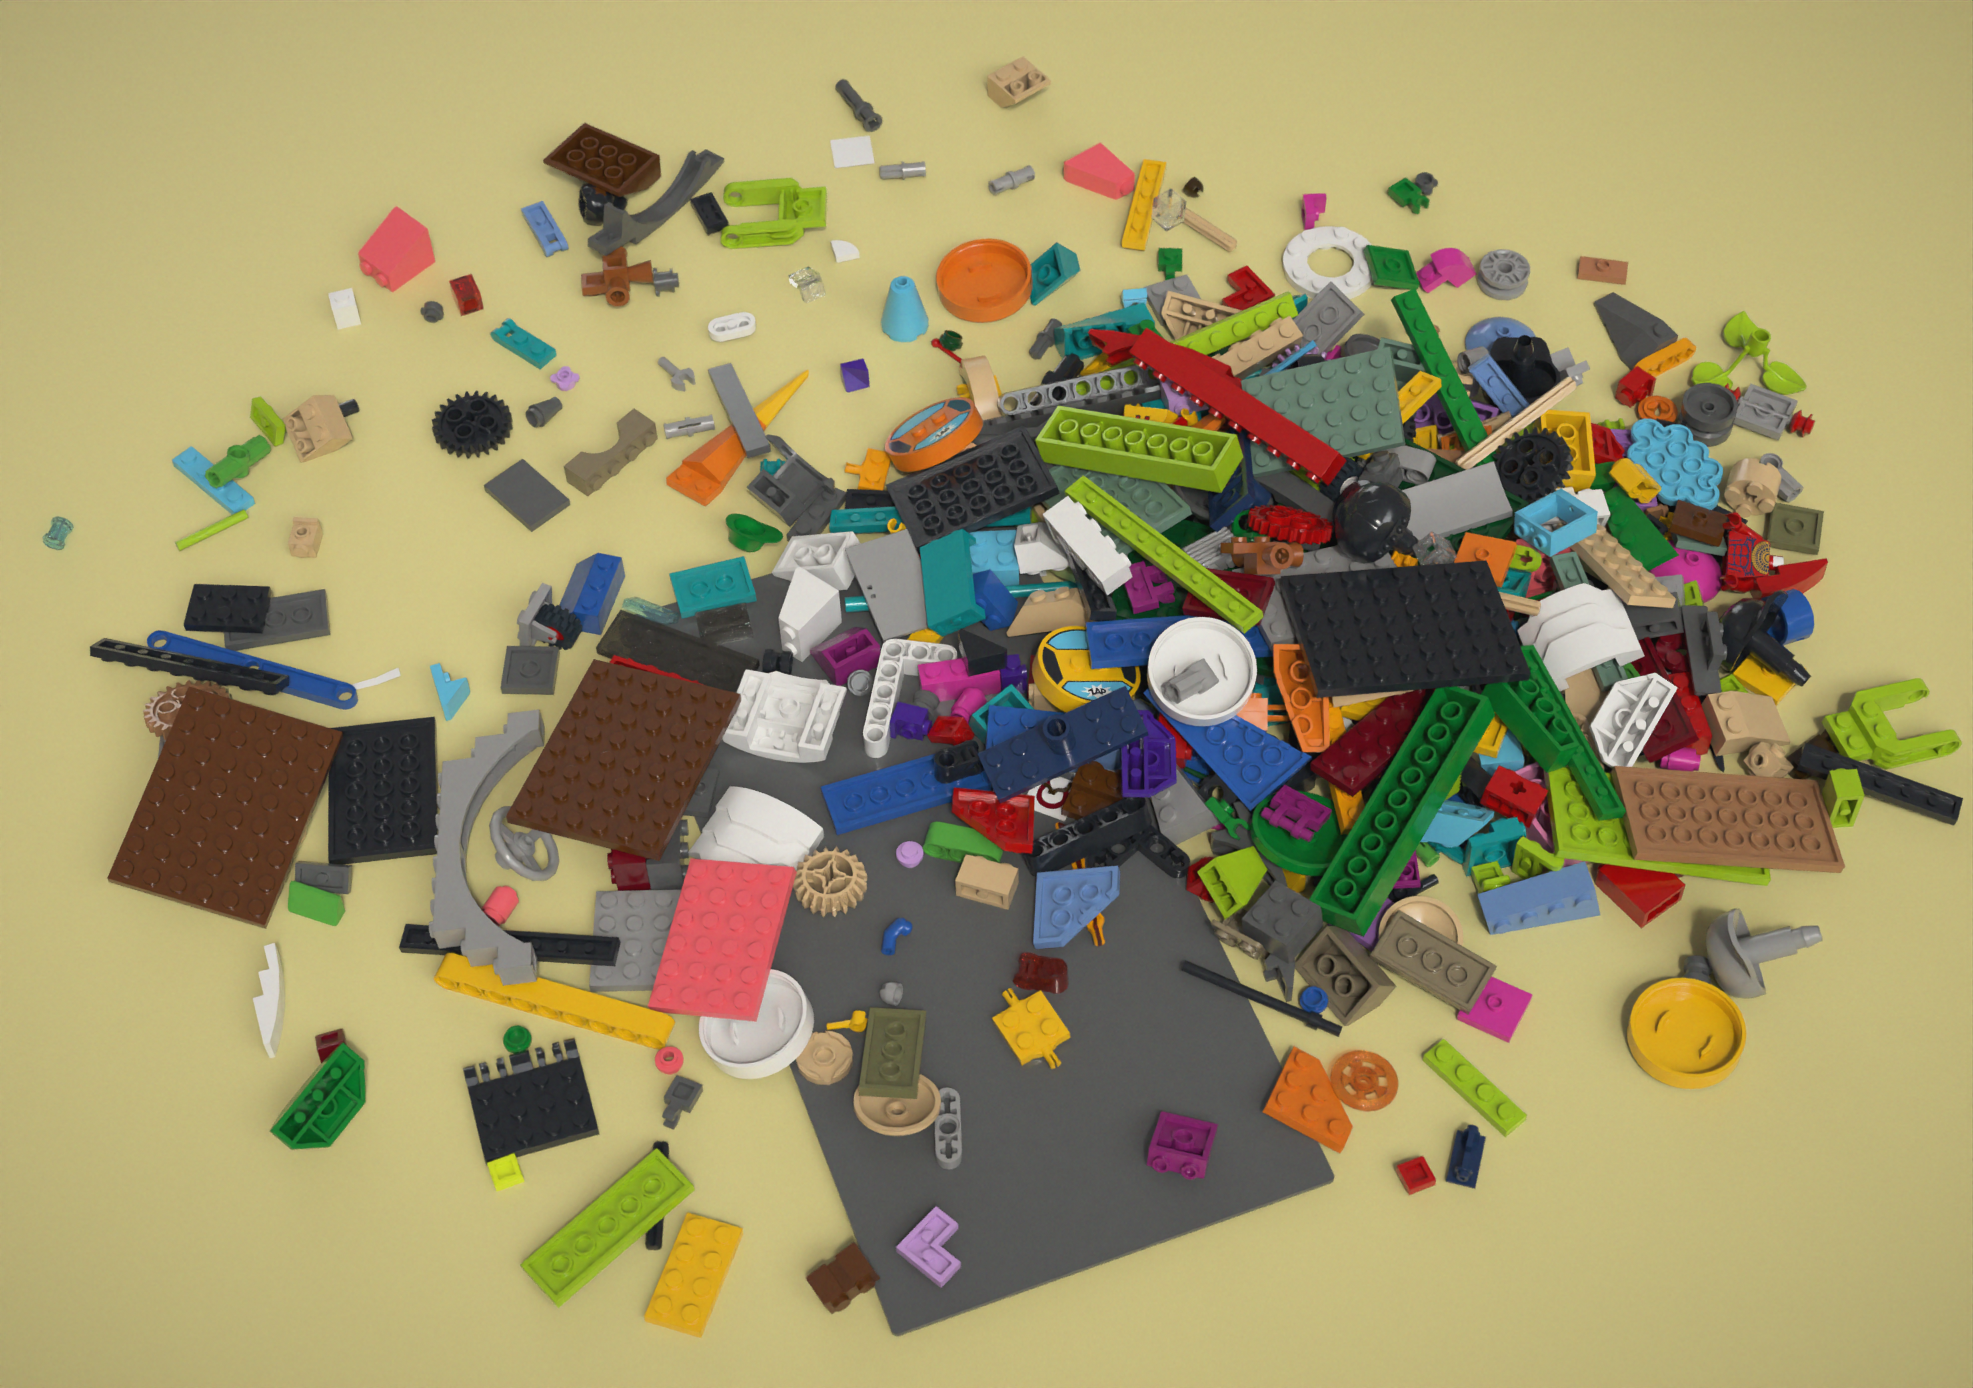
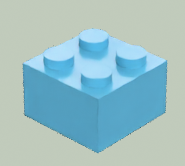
M1017 530L970 532L969 534L976 538V544L970 546L972 573L991 569L1004 586L1019 585V566L1014 547Z

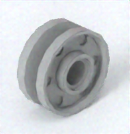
M1498 249L1491 251L1480 262L1478 285L1482 292L1498 300L1518 298L1527 288L1530 264L1525 257L1512 250Z

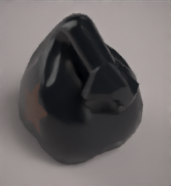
M589 183L583 184L579 189V211L583 221L587 224H603L604 205L608 202L620 210H625L628 204L625 197L616 196Z

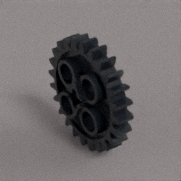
M466 391L465 397L462 398L456 394V400L453 401L448 398V405L441 404V411H435L436 418L432 419L433 435L435 436L436 443H440L441 449L447 448L448 454L455 451L457 457L465 453L468 459L471 453H475L476 457L479 458L482 451L489 455L490 448L498 450L497 443L505 444L504 437H510L509 430H513V420L509 406H505L503 399L498 401L497 395L489 398L488 392L479 396L478 391H475L474 395L470 396L468 391Z
M1534 427L1532 433H1529L1525 428L1522 436L1515 432V439L1510 440L1506 438L1505 440L1508 445L1506 447L1499 445L1498 448L1501 453L1493 454V458L1496 461L1494 463L1503 489L1529 502V504L1531 500L1536 502L1540 498L1555 492L1557 487L1565 488L1562 480L1571 478L1567 472L1573 470V466L1570 463L1574 460L1570 453L1571 449L1562 436L1559 437L1555 431L1550 434L1547 428H1544L1541 433L1537 427Z

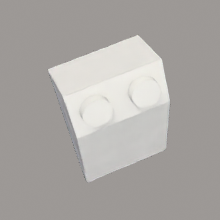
M853 531L792 536L772 574L791 581L795 569L799 566L837 590H848L855 574L845 548L861 543Z

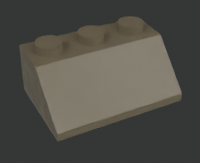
M1326 926L1295 963V969L1311 987H1319L1326 992L1328 1007L1344 1026H1349L1379 1007L1396 988L1392 980L1374 960L1370 959V955L1347 930L1336 926Z

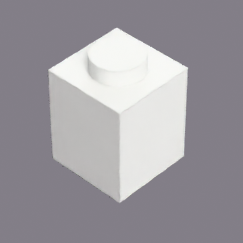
M352 288L328 293L338 330L361 324Z

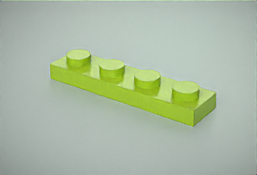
M1445 1039L1441 1040L1424 1054L1423 1061L1504 1137H1507L1526 1121L1527 1115Z

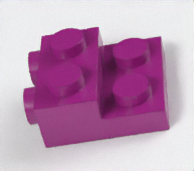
M1161 1111L1149 1147L1147 1166L1153 1167L1155 1171L1160 1173L1167 1171L1181 1173L1184 1178L1189 1180L1197 1177L1204 1179L1218 1124Z

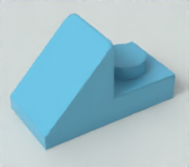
M440 663L431 665L430 669L445 719L448 721L454 717L469 696L470 688L467 678L451 681L449 673L442 672Z

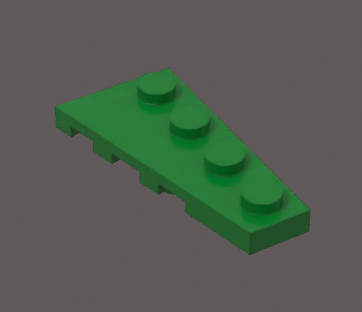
M1619 485L1604 493L1611 514L1607 523L1613 537L1618 540V543L1623 548L1629 550L1630 555L1637 561H1640L1647 571L1679 556L1632 498Z

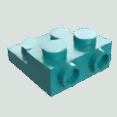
M1517 817L1501 818L1490 824L1489 833H1479L1468 838L1463 863L1466 877L1471 876V868L1473 866L1498 861L1501 869L1513 866L1516 843L1522 836L1526 837V829L1523 822H1519Z

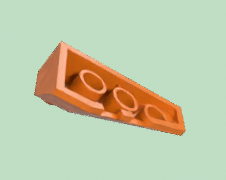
M1273 644V672L1300 749L1304 753H1323L1330 747L1329 697L1316 698L1299 644Z

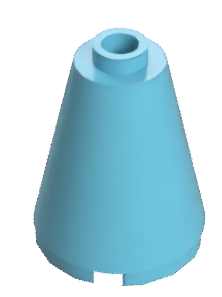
M899 276L892 280L881 318L882 331L884 334L886 332L893 341L912 342L917 340V336L922 333L924 335L929 326V319L916 285L907 276Z

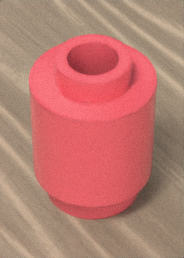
M497 886L481 910L499 927L507 921L519 903L517 893L508 886Z

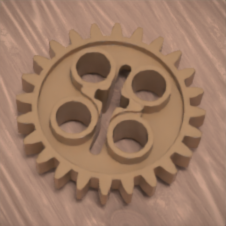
M187 680L185 685H181L178 682L175 688L167 686L166 692L158 691V697H150L151 703L145 704L146 709L143 710L146 727L149 728L150 733L155 732L156 737L163 735L164 740H166L189 687L229 698V694L226 693L224 687L220 688L218 684L211 685V681H207L204 684L201 681H196L195 684H191L190 680Z

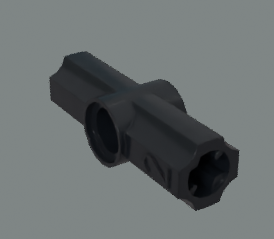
M1076 354L1065 355L1054 371L1050 370L1045 374L1041 385L1077 377L1084 368V362ZM1056 386L1052 390V396L1055 400L1063 397V389L1060 386ZM1038 393L1030 401L1031 405H1036L1039 402Z

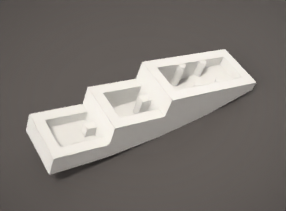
M275 943L264 946L269 969L258 972L264 995L253 998L263 1043L269 1058L276 1056L285 1010L284 976L281 958Z

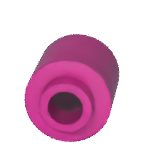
M965 688L952 706L950 716L964 717L969 724L971 715L987 703L984 693L978 688Z
M1684 747L1661 758L1659 768L1698 771L1701 755L1696 754V749Z

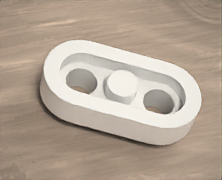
M747 312L715 318L708 324L709 336L717 342L749 336L756 330L755 317Z

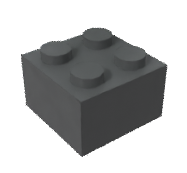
M1275 881L1244 915L1242 925L1245 936L1259 942L1266 951L1290 964L1321 929L1323 920L1319 905L1280 882Z

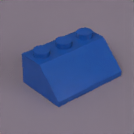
M596 553L576 564L559 605L562 610L568 609L569 614L574 613L576 615L575 619L581 621L580 624L583 627L581 632L602 635L625 578L622 557Z

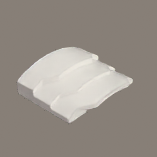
M1586 583L1567 588L1541 600L1539 614L1537 616L1530 615L1528 622L1517 630L1523 646L1534 645L1559 691L1569 688L1566 678L1616 658L1620 667L1645 656L1621 598L1612 589L1600 590Z
M746 669L737 693L741 694V703L723 736V741L745 752L769 759L798 763L823 761L826 759L833 740L832 734L840 715L839 711L847 688L830 685L827 680L801 678L778 671L763 673Z
M730 786L716 805L715 813L702 829V834L688 854L696 859L789 866L797 870L798 862H804L805 854L812 856L814 849L816 850L823 840L824 833L820 825L792 806L755 790Z

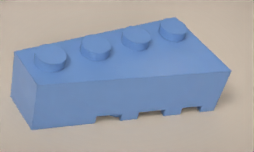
M1585 861L1564 867L1559 871H1551L1477 894L1490 935L1600 916L1595 887Z

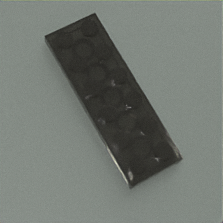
M623 610L619 611L596 646L597 654L610 659L614 655L625 659L631 658L637 663L646 666L653 665L661 671L673 672L682 678L691 681L698 680L701 684L737 693L745 670L757 671L760 666L759 659Z

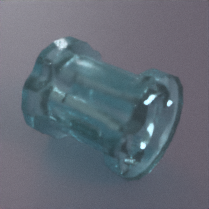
M57 516L52 518L51 528L48 533L44 534L43 543L51 549L62 550L65 546V539L73 531L74 526L66 518Z

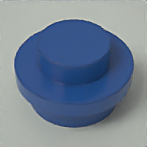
M1319 987L1307 988L1300 996L1301 1008L1309 1013L1312 1011L1317 1013L1323 1012L1328 1006L1326 992Z

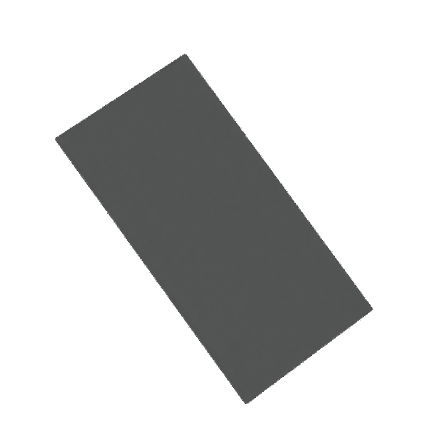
M1016 525L982 527L973 532L1017 530ZM1019 570V585L1044 583L1039 573L1034 575L1020 574ZM772 573L751 579L757 601L681 619L677 602L622 618L620 621L634 661L646 666L653 665L667 673H676L682 678L691 681L698 680L699 683L710 687L737 693L746 669L763 672V656L766 649H774L777 653L783 652L778 618L791 581L776 577ZM855 576L848 590H839L842 623L823 642L853 627L867 628L880 645L881 652L883 641L870 610L848 613L845 611V597L864 596ZM1028 597L1015 598L1018 601L1013 621ZM982 621L962 628L1007 648V655L1019 654L1021 664L1026 665L1027 687L1031 655H1036L1042 640L1052 632L1008 637L1006 632L1010 626L990 631ZM959 630L944 636L939 643L954 647L957 651V659L962 658L959 650ZM911 634L896 639L907 640ZM811 654L803 662L793 657L792 676L827 680L830 685H834ZM877 667L868 671L873 678V685ZM904 674L898 702L910 705L914 703L913 696L916 691L920 690L918 676ZM847 683L841 685L847 688V692L832 734L833 740L826 759L823 761L798 763L769 759L733 747L724 742L722 738L708 765L709 768H718L720 773L709 818L694 816L701 834L702 829L715 813L716 805L730 786L743 787L774 797L808 816L823 828L824 838L816 848L819 853L823 852L825 846L829 851H833L837 846L840 853L847 849L850 852V856L856 854L858 862H862L865 873H867V890L863 893L862 901H857L855 909L847 907L848 911L846 914L842 911H837L835 917L832 915V912H827L825 917H823L821 911L813 914L810 911V907L804 909L802 902L798 901L796 893L792 888L771 969L788 974L803 989L813 1008L814 1025L812 1033L834 1031L843 1035L851 1045L853 1065L848 1075L839 1082L829 1085H818L806 1080L800 1074L796 1059L789 1066L858 1246L880 1277L875 1282L874 1288L894 1336L907 1334L1328 1185L1334 1181V1173L1319 1142L1263 1113V1109L1282 1071V1067L1249 1000L1181 971L1186 960L1240 983L1218 936L1214 934L1215 930L1211 926V922L1198 896L1186 890L1188 875L1178 879L1172 878L1137 851L1119 867V896L1101 911L1105 918L1102 927L1105 944L1102 945L1096 916L1093 919V928L1098 946H1095L1092 934L1085 926L1063 947L1035 949L1033 937L1037 877L1030 874L1024 853L1003 850L1000 863H1008L1018 868L1019 884L1008 910L956 896L955 880L962 863L934 858L927 855L924 851L922 861L915 867L907 868L898 862L896 858L898 846L904 842L913 841L920 844L923 848L929 826L932 822H944L972 828L952 813V802L840 835L836 834L821 794V786L936 754L941 749L954 746L953 744L931 743L926 735L923 741L907 739L897 735L896 739L890 738L888 751L884 756L880 758L869 757L864 750L863 730L872 690L864 696H857L849 691ZM999 693L985 695L987 703ZM1027 693L1021 694L1029 703V699H1027ZM957 699L939 702L938 707L934 710L935 715L932 720V726L938 716H950L951 708ZM974 734L973 740L978 743V751L980 753L985 750V745ZM1067 772L1060 777L1073 781L1076 772ZM1029 790L1026 791V792H1024V793H1022V794H1023V795H1027L1028 792H1029ZM1144 797L1152 819L1151 825L1161 833L1154 806L1149 797ZM1034 810L1033 841L1055 831V824L1059 822V828H1062L1077 820L1067 817L1065 821ZM1117 844L1111 849L1115 853H1123L1126 847ZM1154 844L1150 849L1155 853H1161L1165 850V847L1161 844ZM1089 856L1085 857V868H1087ZM1081 860L1076 862L1078 869H1082ZM1105 861L1100 865L1095 863V867H1105ZM1173 862V866H1174V867H1175L1176 865H1180V866L1182 867V863H1181V862H1180L1179 864H1176V863ZM1070 864L1057 871L1073 870L1072 865ZM897 918H905L906 921H910L913 926L912 931L907 936L900 934L897 937L895 954L884 955L881 952L884 930ZM887 982L902 984L903 995L897 1006L887 1004L880 998L879 993L883 984ZM1012 988L1019 1000L1026 999L1041 990L1070 1032L1071 1038L1059 1044L1054 1050V1053L1061 1061L1058 1067L1055 1064V1069L1050 1068L1044 1057L1033 1059L1021 1066L994 1025L992 1017L1009 1007V1004L1002 996L1005 990L1008 993L1007 989ZM870 1007L926 1011V1027L920 1074L931 1080L938 1090L952 1088L960 1096L962 1161L958 1167L944 1169L938 1165L935 1150V1121L927 1128L905 1136L884 1135L869 1129L861 1123L854 1111V1094L860 1083L867 1025L863 1032L858 1033L850 1028L827 1030V1023L851 1020L852 1013L856 1010L864 1011L866 1013L865 1018H869ZM948 1098L944 1099L945 1113H950V1099ZM1161 1111L1218 1124L1204 1179L1197 1177L1189 1180L1184 1178L1181 1173L1172 1171L1160 1173L1155 1171L1153 1167L1147 1166L1149 1147ZM944 1123L941 1125L940 1130L945 1134H951L956 1130V1126L952 1123ZM946 1143L945 1155L948 1159L952 1158L951 1143ZM935 1206L958 1223V1230L941 1247L961 1262V1268L942 1288L896 1251L898 1244Z

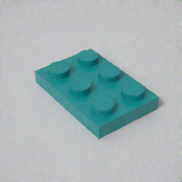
M744 556L669 574L681 619L757 601Z

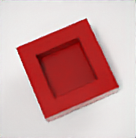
M1424 1156L1399 1164L1396 1167V1172L1408 1195L1436 1184V1178Z

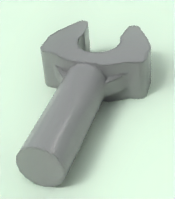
M661 357L658 360V364L673 376L671 383L675 390L686 391L683 380H688L692 385H695L694 372L691 368L679 370L665 357Z

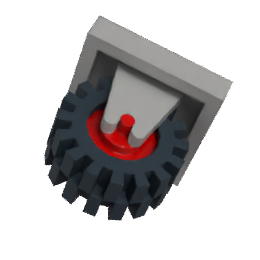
M542 583L538 591L532 592L527 609L522 610L518 616L519 632L517 638L520 640V646H535L536 642L540 640L543 643L548 642L551 647L554 645L559 647V650L561 648L564 650L571 649L582 631L581 621L575 619L576 615L574 613L569 614L568 609L562 610L560 605L554 606L552 604V586Z

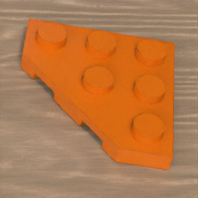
M1294 1046L1263 1109V1113L1341 1153L1353 1126L1320 1060Z

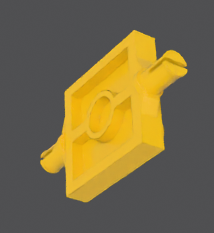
M1012 988L1007 989L1008 993L1005 990L1002 996L1009 1004V1007L992 1017L994 1025L1021 1066L1033 1059L1044 1057L1050 1068L1055 1069V1064L1058 1067L1061 1061L1054 1053V1050L1059 1044L1071 1038L1070 1032L1041 990L1022 1000L1017 998Z

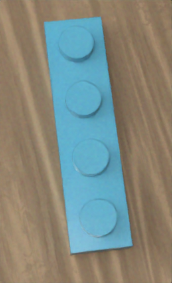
M192 446L172 459L175 468L230 514L233 515L243 509L246 511L255 504L254 498L233 480L217 489L211 486L205 478V471L214 464Z

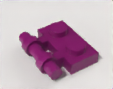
M1284 785L1271 800L1270 807L1275 809V811L1265 807L1261 817L1268 820L1269 824L1275 828L1281 827L1291 832L1292 837L1296 839L1302 838L1310 842L1314 832L1308 830L1307 827L1318 832L1330 818L1332 809ZM1285 816H1288V817L1294 819L1295 821H1297V823H1295V822H1293L1292 820L1286 818Z

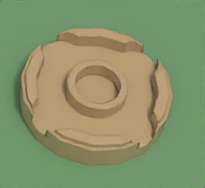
M825 1031V1033L814 1032L811 1034L802 1053L796 1058V1063L800 1074L806 1080L818 1085H829L839 1082L848 1075L853 1065V1052L849 1041L843 1035L834 1031Z

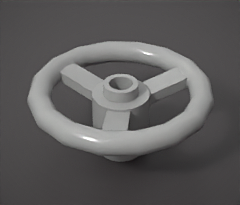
M503 806L495 811L489 827L491 840L497 851L495 859L499 866L506 870L512 869L520 876L532 881H546L555 875L559 865V854L552 835L534 829L527 834L523 832H516L514 834L501 823L506 818L511 806ZM538 838L542 839L548 854V864L543 870L540 869L532 856L535 852L534 842Z

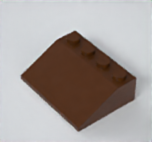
M583 123L543 159L544 164L619 197L647 190L661 177L660 155L587 123Z

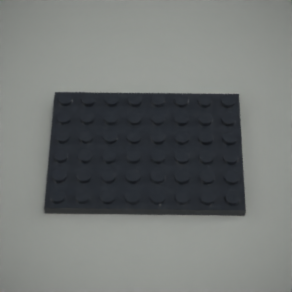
M1487 560L1281 576L1280 587L1316 698L1528 681L1531 672Z

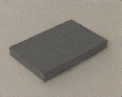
M521 459L484 485L485 491L531 532L571 505L569 498L524 459Z

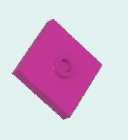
M1491 977L1469 1015L1460 1010L1457 1020L1509 1043L1533 995Z

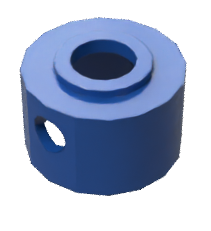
M1796 589L1785 591L1788 594V598L1778 611L1773 625L1767 632L1783 646L1809 638L1814 629V615L1811 605L1801 591ZM1770 596L1763 597L1761 600L1766 602Z

